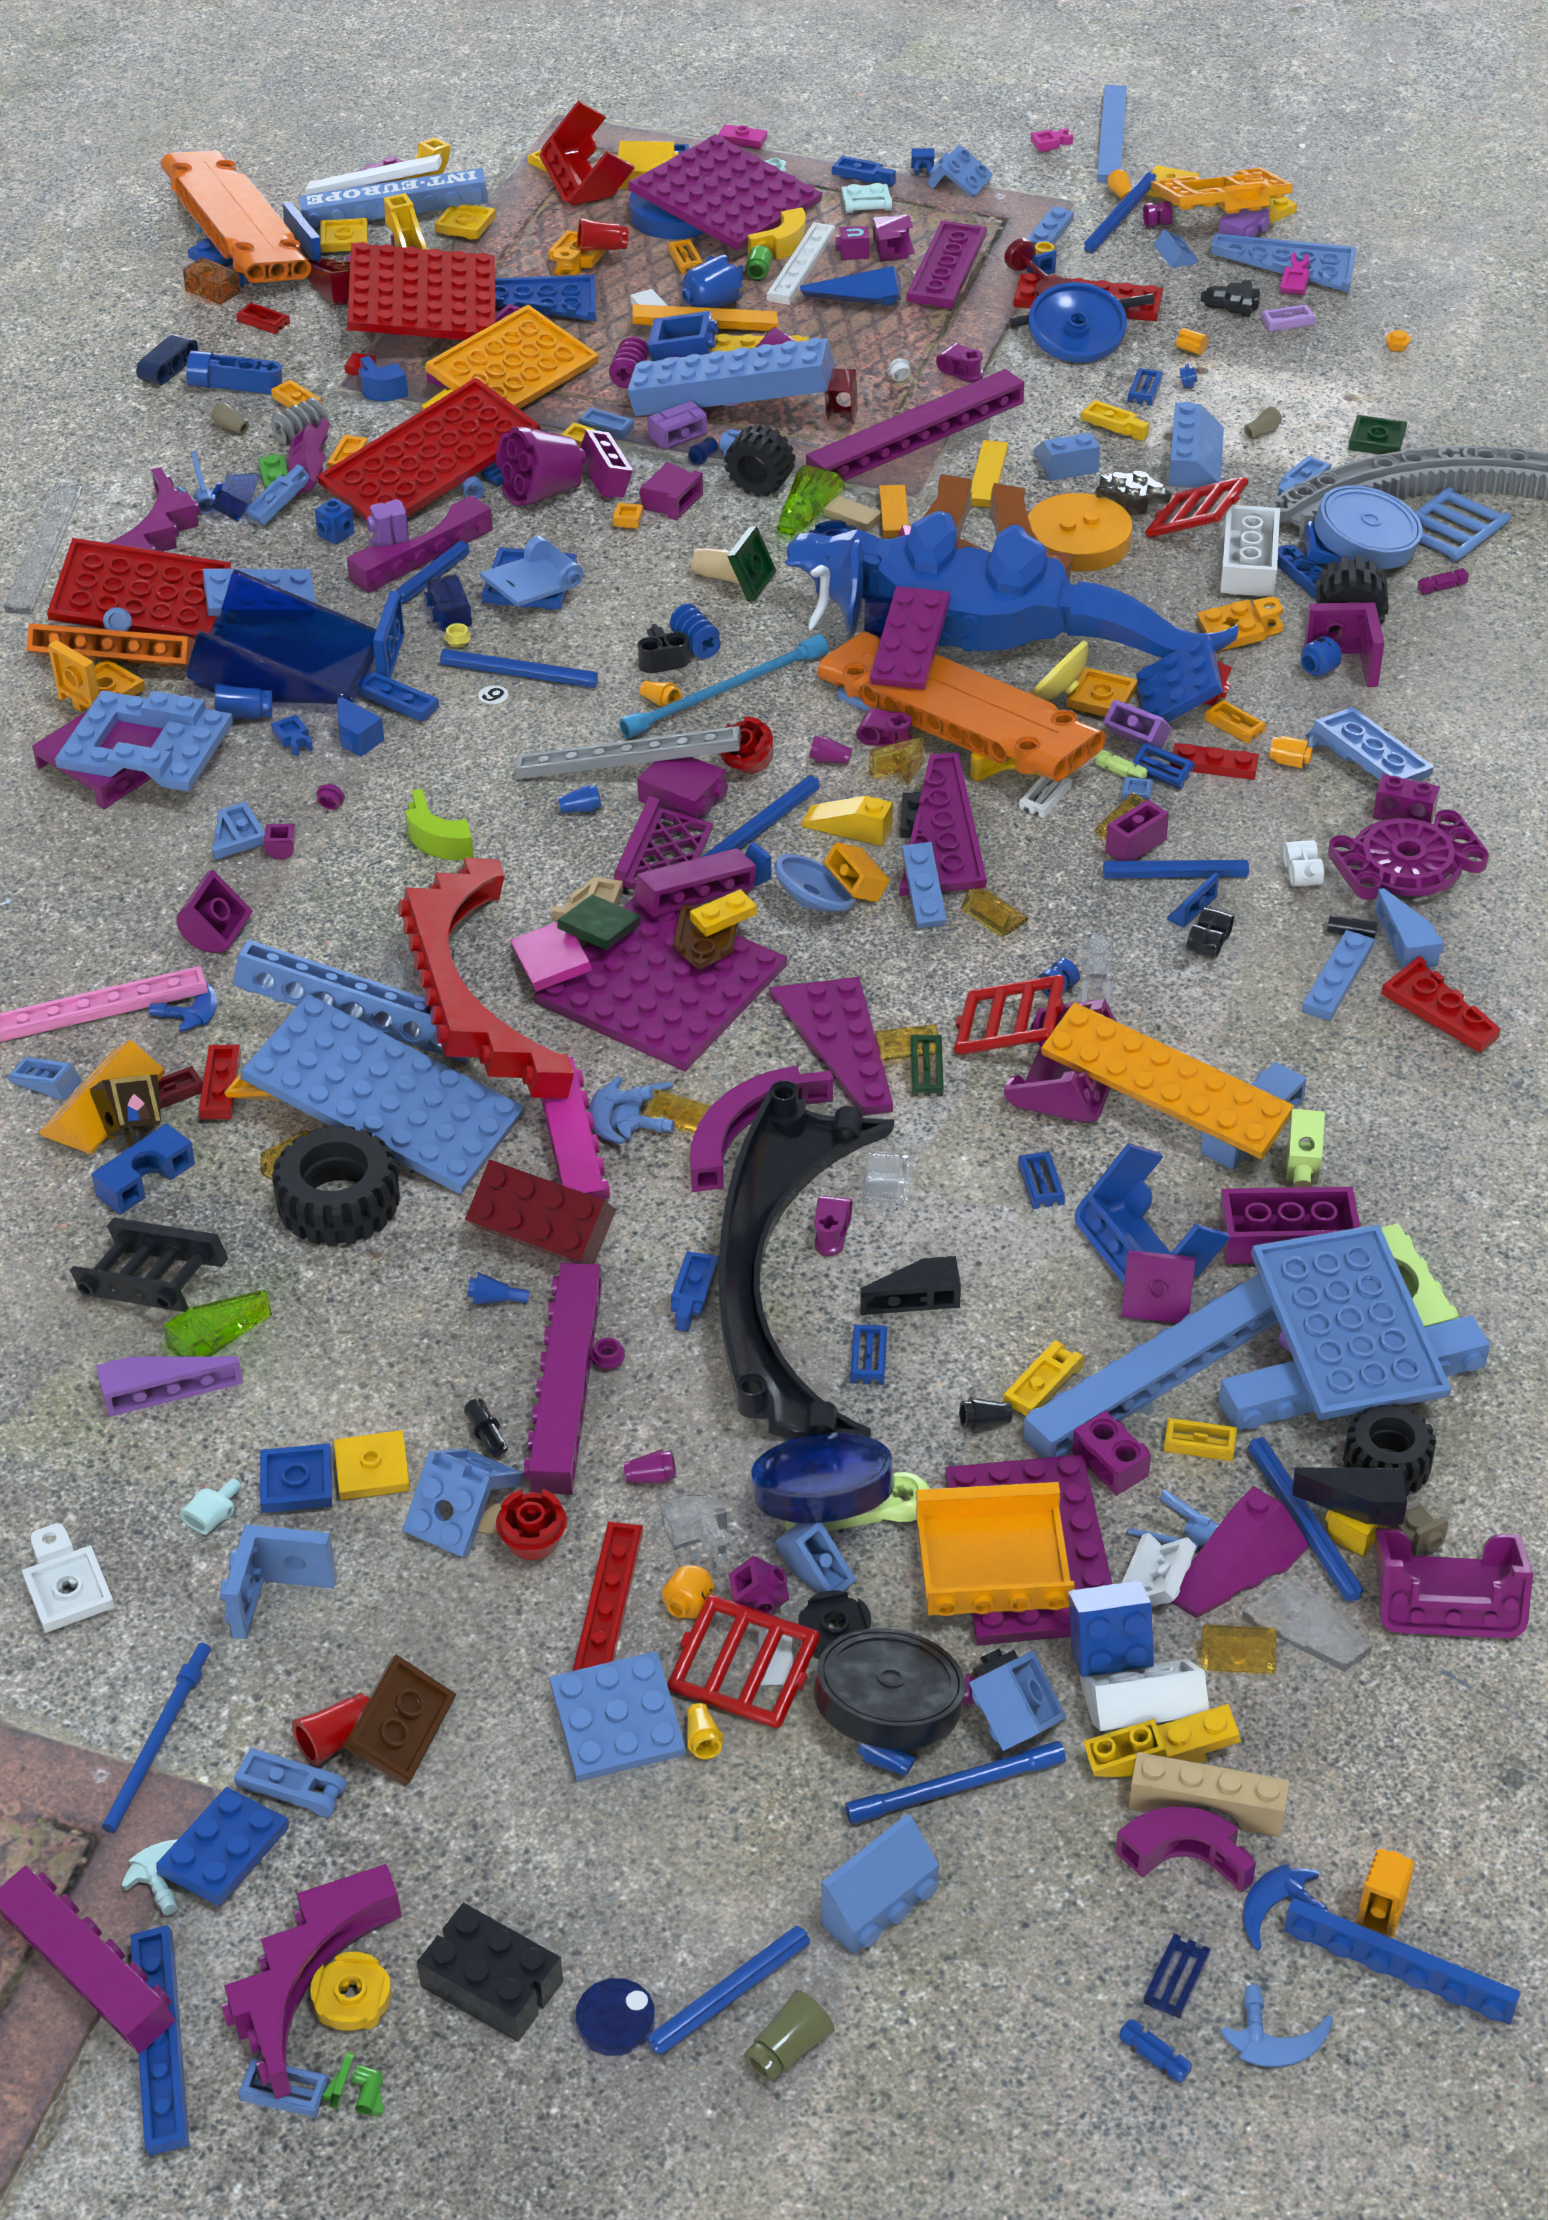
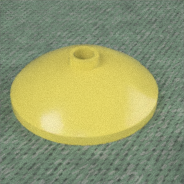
M1085 640L1079 643L1035 686L1030 694L1046 701L1058 697L1063 692L1069 695L1080 684L1076 679L1086 666L1089 644Z

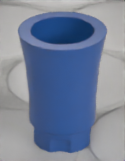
M215 684V710L232 713L233 720L261 719V716L266 718L272 717V690L261 691V688H243Z

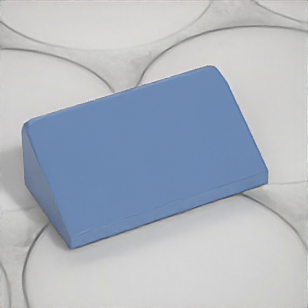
M1162 230L1154 245L1170 267L1197 264L1198 258L1181 236L1167 230Z

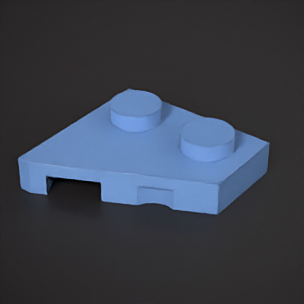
M246 801L218 810V825L215 827L214 833L215 844L212 845L214 860L264 845L265 832Z

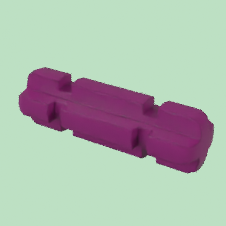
M1464 568L1454 570L1453 573L1449 571L1433 575L1431 579L1430 577L1421 578L1418 581V590H1420L1421 594L1432 593L1433 589L1434 591L1455 587V584L1457 586L1463 585L1468 582L1469 574Z

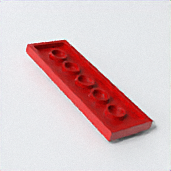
M1021 273L1014 296L1013 307L1031 309L1034 300L1038 297L1035 292L1036 284L1043 280L1035 273ZM1052 275V276H1049V278H1051V277H1060V276ZM1066 278L1073 282L1101 287L1117 299L1153 294L1154 304L1124 308L1127 319L1157 322L1163 297V288L1154 285H1133L1127 282L1111 283L1106 280L1091 281L1083 278Z

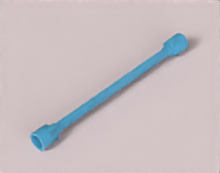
M821 634L814 635L799 642V647L795 648L794 651L737 674L725 681L716 683L657 710L639 713L638 711L620 718V730L626 739L636 737L650 729L649 726L653 725L654 722L710 699L722 692L731 690L792 662L805 659L811 661L828 653L827 641Z

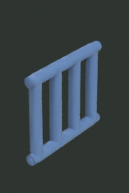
M1451 487L1440 492L1414 512L1422 526L1462 544L1456 548L1422 532L1419 543L1449 556L1452 562H1457L1511 520V515L1508 512L1499 513L1455 493ZM1449 501L1492 522L1486 525L1442 504ZM1433 512L1478 533L1472 537L1427 515Z

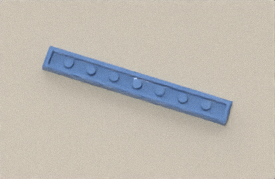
M1105 85L1097 182L1108 183L1109 174L1114 170L1121 169L1127 86Z

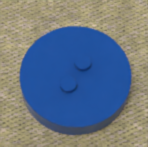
M631 192L629 197L630 220L633 226L642 233L662 239H687L705 234L696 227Z

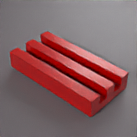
M249 303L236 313L238 322L273 334H277L278 329L282 330L284 324H290L289 315L254 303Z

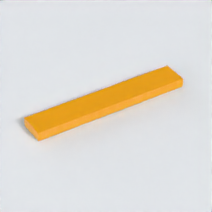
M632 304V324L653 325L654 319L711 311L713 320H716L718 323V329L770 331L773 327L778 329L777 311Z

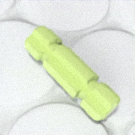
M1101 750L1095 757V764L1104 769L1108 767L1109 771L1120 776L1147 778L1148 770L1140 765L1135 767V763L1117 755L1112 757V753L1106 750Z

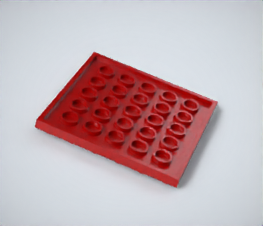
M365 242L351 243L347 330L466 340L496 323L495 255H488L486 253L472 254L463 251L449 252L439 249H417L412 246L406 248L393 247L388 244L370 245Z

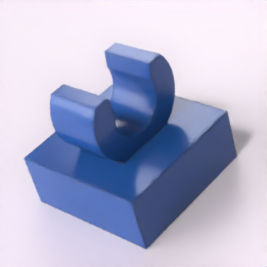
M935 148L912 149L911 168H914L915 175H918L919 168H926L927 175H930L929 172L934 167Z

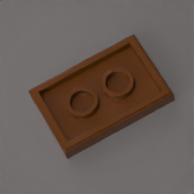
M395 1654L387 1664L345 1740L343 1747L405 1787L411 1782L457 1694Z

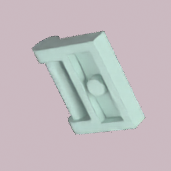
M873 183L862 186L852 184L842 187L841 195L846 214L858 210L884 209V211H892V198L890 197L887 184Z

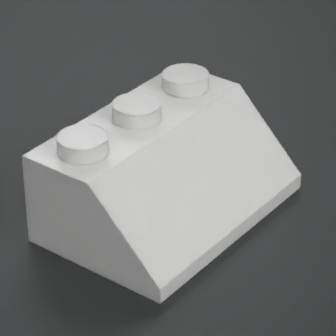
M1188 1659L1155 1663L1154 1667L1082 1677L1080 1675V1682L1092 1724L1098 1730L1104 1731L1105 1734L1154 1718L1157 1726L1165 1721L1178 1720L1209 1710L1205 1671Z

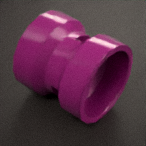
M1162 201L1158 205L1153 203L1144 204L1143 219L1147 228L1154 227L1156 224L1163 226L1171 224L1172 209L1169 201Z

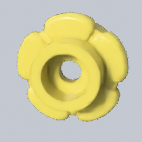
M454 623L446 628L444 640L452 647L460 648L470 641L471 634L466 625Z

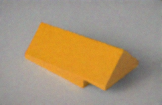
M132 1040L127 1041L110 1052L39 1131L40 1136L93 1155L105 1138L114 1140L116 1136L110 1137L106 1134L90 1094V1088L102 1080L157 1074L159 1081L165 1074L164 1068Z

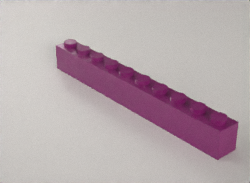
M1007 369L973 382L806 454V476L824 490L1023 404L1025 382Z

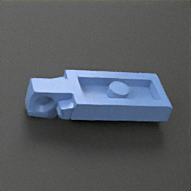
M1307 456L1282 476L1278 487V496L1291 487L1319 473L1330 470L1331 464Z
M297 464L286 476L282 477L279 475L245 509L248 517L263 526L272 520L275 514L306 485L310 476L304 467Z

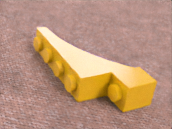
M403 193L383 198L385 221L394 235L395 247L406 248L412 246L417 249L428 250L415 214L414 204L408 195Z

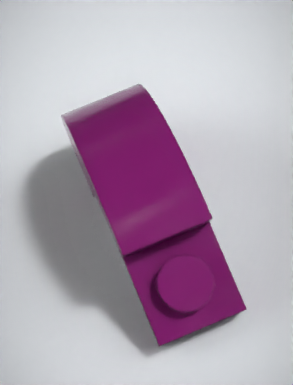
M1183 1806L1155 1809L1136 1817L1117 1833L1115 1853L1142 1878L1168 1859L1187 1856L1210 1864L1242 1893L1253 1884L1256 1862L1245 1848L1236 1845L1238 1828L1224 1818L1202 1809Z

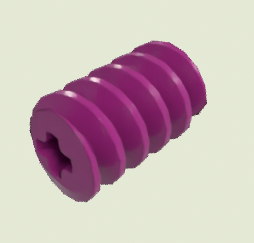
M630 336L620 342L609 368V376L618 387L628 388L636 363L647 360L649 349L645 340L640 337Z

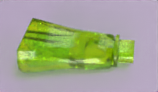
M807 465L799 468L789 496L782 508L777 530L780 533L794 536L797 532L806 529L824 507L843 492L845 487L844 481L838 473Z

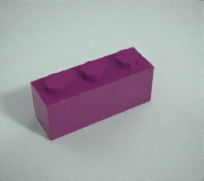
M586 429L580 449L585 451L586 461L582 465L600 495L607 498H614V496L624 498L633 472L632 468L609 432Z

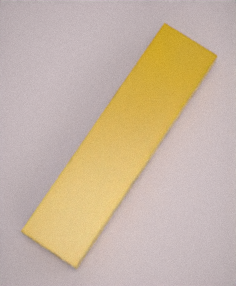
M983 440L972 480L971 506L990 508L992 487L994 483H1000L1008 452V442Z

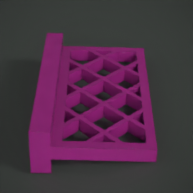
M649 796L615 870L614 880L623 881L622 894L626 887L635 890L636 879L634 878L638 873L700 858L712 832L713 823L659 807L660 799ZM662 818L673 822L675 825L665 828L660 820ZM694 828L704 832L692 836L688 830ZM681 832L684 839L674 841L671 834ZM663 837L667 842L666 844L656 846L653 839ZM690 845L695 851L684 855L680 848ZM672 850L677 856L666 860L662 853ZM655 855L659 862L648 865L644 858Z

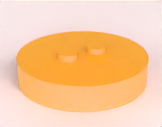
M1088 493L1056 495L1038 503L1028 515L1033 533L1038 541L1046 547V550L1053 553L1061 552L1073 555L1071 571L1086 572L1110 567L1121 561L1131 547L1132 520L1129 513L1118 503L1099 495Z

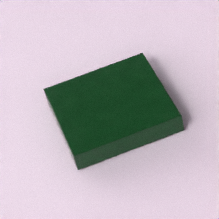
M1357 415L1348 450L1378 455L1401 451L1407 422Z
M757 526L748 527L727 557L746 600L753 601L756 600L777 570Z
M592 894L561 916L557 921V928L607 950L641 924V915Z

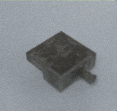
M1134 471L1133 474L1113 472L1112 475H1101L1099 487L1095 490L1096 497L1113 500L1121 505L1129 515L1146 514L1149 504L1170 503L1172 493L1163 488L1161 483L1154 481L1149 477V474L1143 471Z

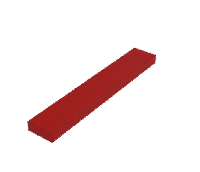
M608 1521L573 1671L615 1660L643 1537V1525Z

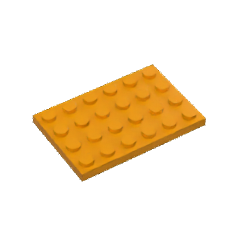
M526 305L426 362L425 371L448 388L453 389V391L476 377L518 409H521L598 363L599 354L537 310Z

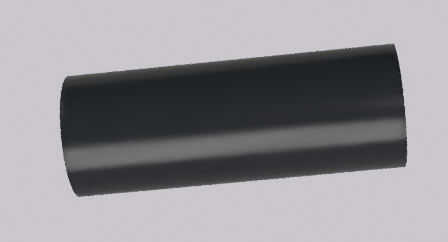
M1330 914L1327 932L1344 934L1348 930L1375 939L1378 922Z

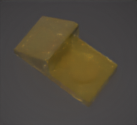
M922 737L869 750V773L873 779L900 772L905 782L910 784L924 763V739Z

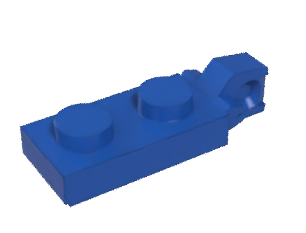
M842 156L832 166V174L845 179L853 178L865 183L887 184L889 187L896 183V170L884 168L882 163Z
M686 1252L671 1295V1312H676L675 1330L688 1332L692 1324L693 1315L701 1316L702 1311H704L719 1267V1256Z

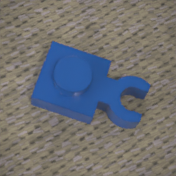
M297 715L271 723L274 736L283 747L291 745L293 755H300V747H306L309 751H313L312 739L309 737L308 729Z

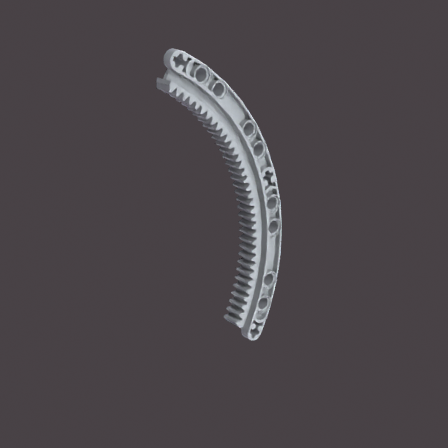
M1444 446L1380 454L1349 462L1319 473L1291 487L1270 502V507L1280 508L1279 522H1290L1293 525L1299 526V536L1305 537L1304 529L1308 521L1314 522L1324 495L1334 488L1347 485L1371 487L1396 498L1400 497L1403 500L1407 499V495L1412 498H1416V494L1425 497L1426 493L1435 496V492L1440 493L1446 488L1451 487L1454 489V492L1459 490L1461 494H1465L1466 490H1469L1472 494H1475L1476 490H1479L1482 494L1490 491L1492 495L1500 491L1502 495L1510 492L1512 496L1521 493L1524 498L1528 494L1533 499L1541 496L1542 500L1546 501L1548 499V452L1492 446Z

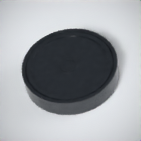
M886 1628L857 1630L832 1641L820 1655L814 1684L816 1706L824 1719L832 1727L853 1740L886 1749L919 1748L933 1744L947 1736L959 1721L965 1693V1678L961 1667L945 1649L922 1636Z

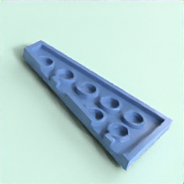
M1214 233L1211 254L1284 274L1285 267L1292 268L1291 255L1293 253L1297 255V262L1303 261L1305 254H1308L1310 259V265L1307 268L1310 272L1309 282L1348 293L1350 291L1356 247Z

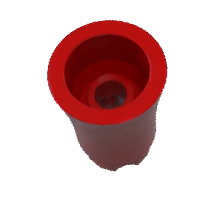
M580 218L577 232L578 250L582 252L627 249L628 227Z
M359 1693L352 1698L347 1697L330 1707L292 1721V1731L296 1743L312 1766L318 1767L343 1748L345 1740L369 1699L368 1696Z

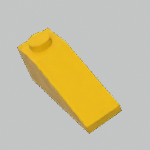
M860 796L813 804L803 818L801 827L883 846L892 830L893 802L869 796Z

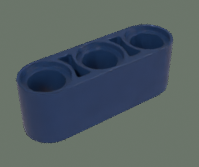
M171 334L138 362L136 368L137 377L157 385H164L187 366L190 351H198L197 341L177 334Z

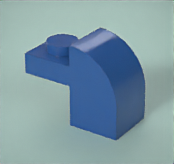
M370 356L360 358L361 368L358 369V374L361 380L363 396L374 401H392L408 396L406 374L397 363L378 368Z

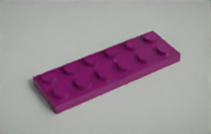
M941 221L907 291L906 302H913L917 305H934L940 308H953L984 242L987 227Z

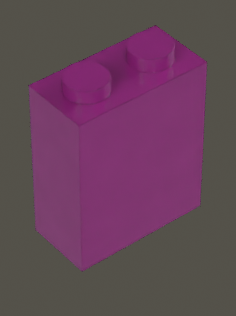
M694 757L654 761L637 778L638 801L646 804L649 796L660 799L659 807L701 819L710 812L711 808L720 799L725 797L728 790L726 770Z

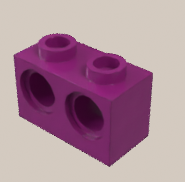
M1383 774L1376 792L1373 818L1379 820L1412 818L1432 824L1436 813L1440 786Z
M1107 1411L1074 1429L1072 1453L1074 1455L1083 1454L1086 1466L1116 1496L1149 1477L1151 1454L1144 1443L1138 1442L1127 1431L1124 1424L1119 1420H1115Z

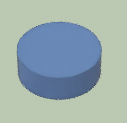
M111 608L105 613L103 624L106 630L129 631L132 626V618L129 612L123 608Z

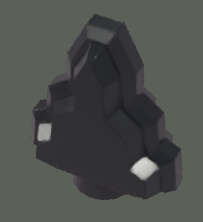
M1243 280L1241 283H1230L1227 286H1213L1201 292V302L1211 308L1226 309L1228 312L1240 313L1242 316L1250 317L1252 309L1259 308L1260 288H1253L1251 280Z

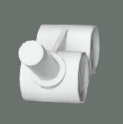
M1315 840L1285 842L1283 845V860L1289 872L1291 886L1322 885L1324 882V867L1322 860L1318 859Z

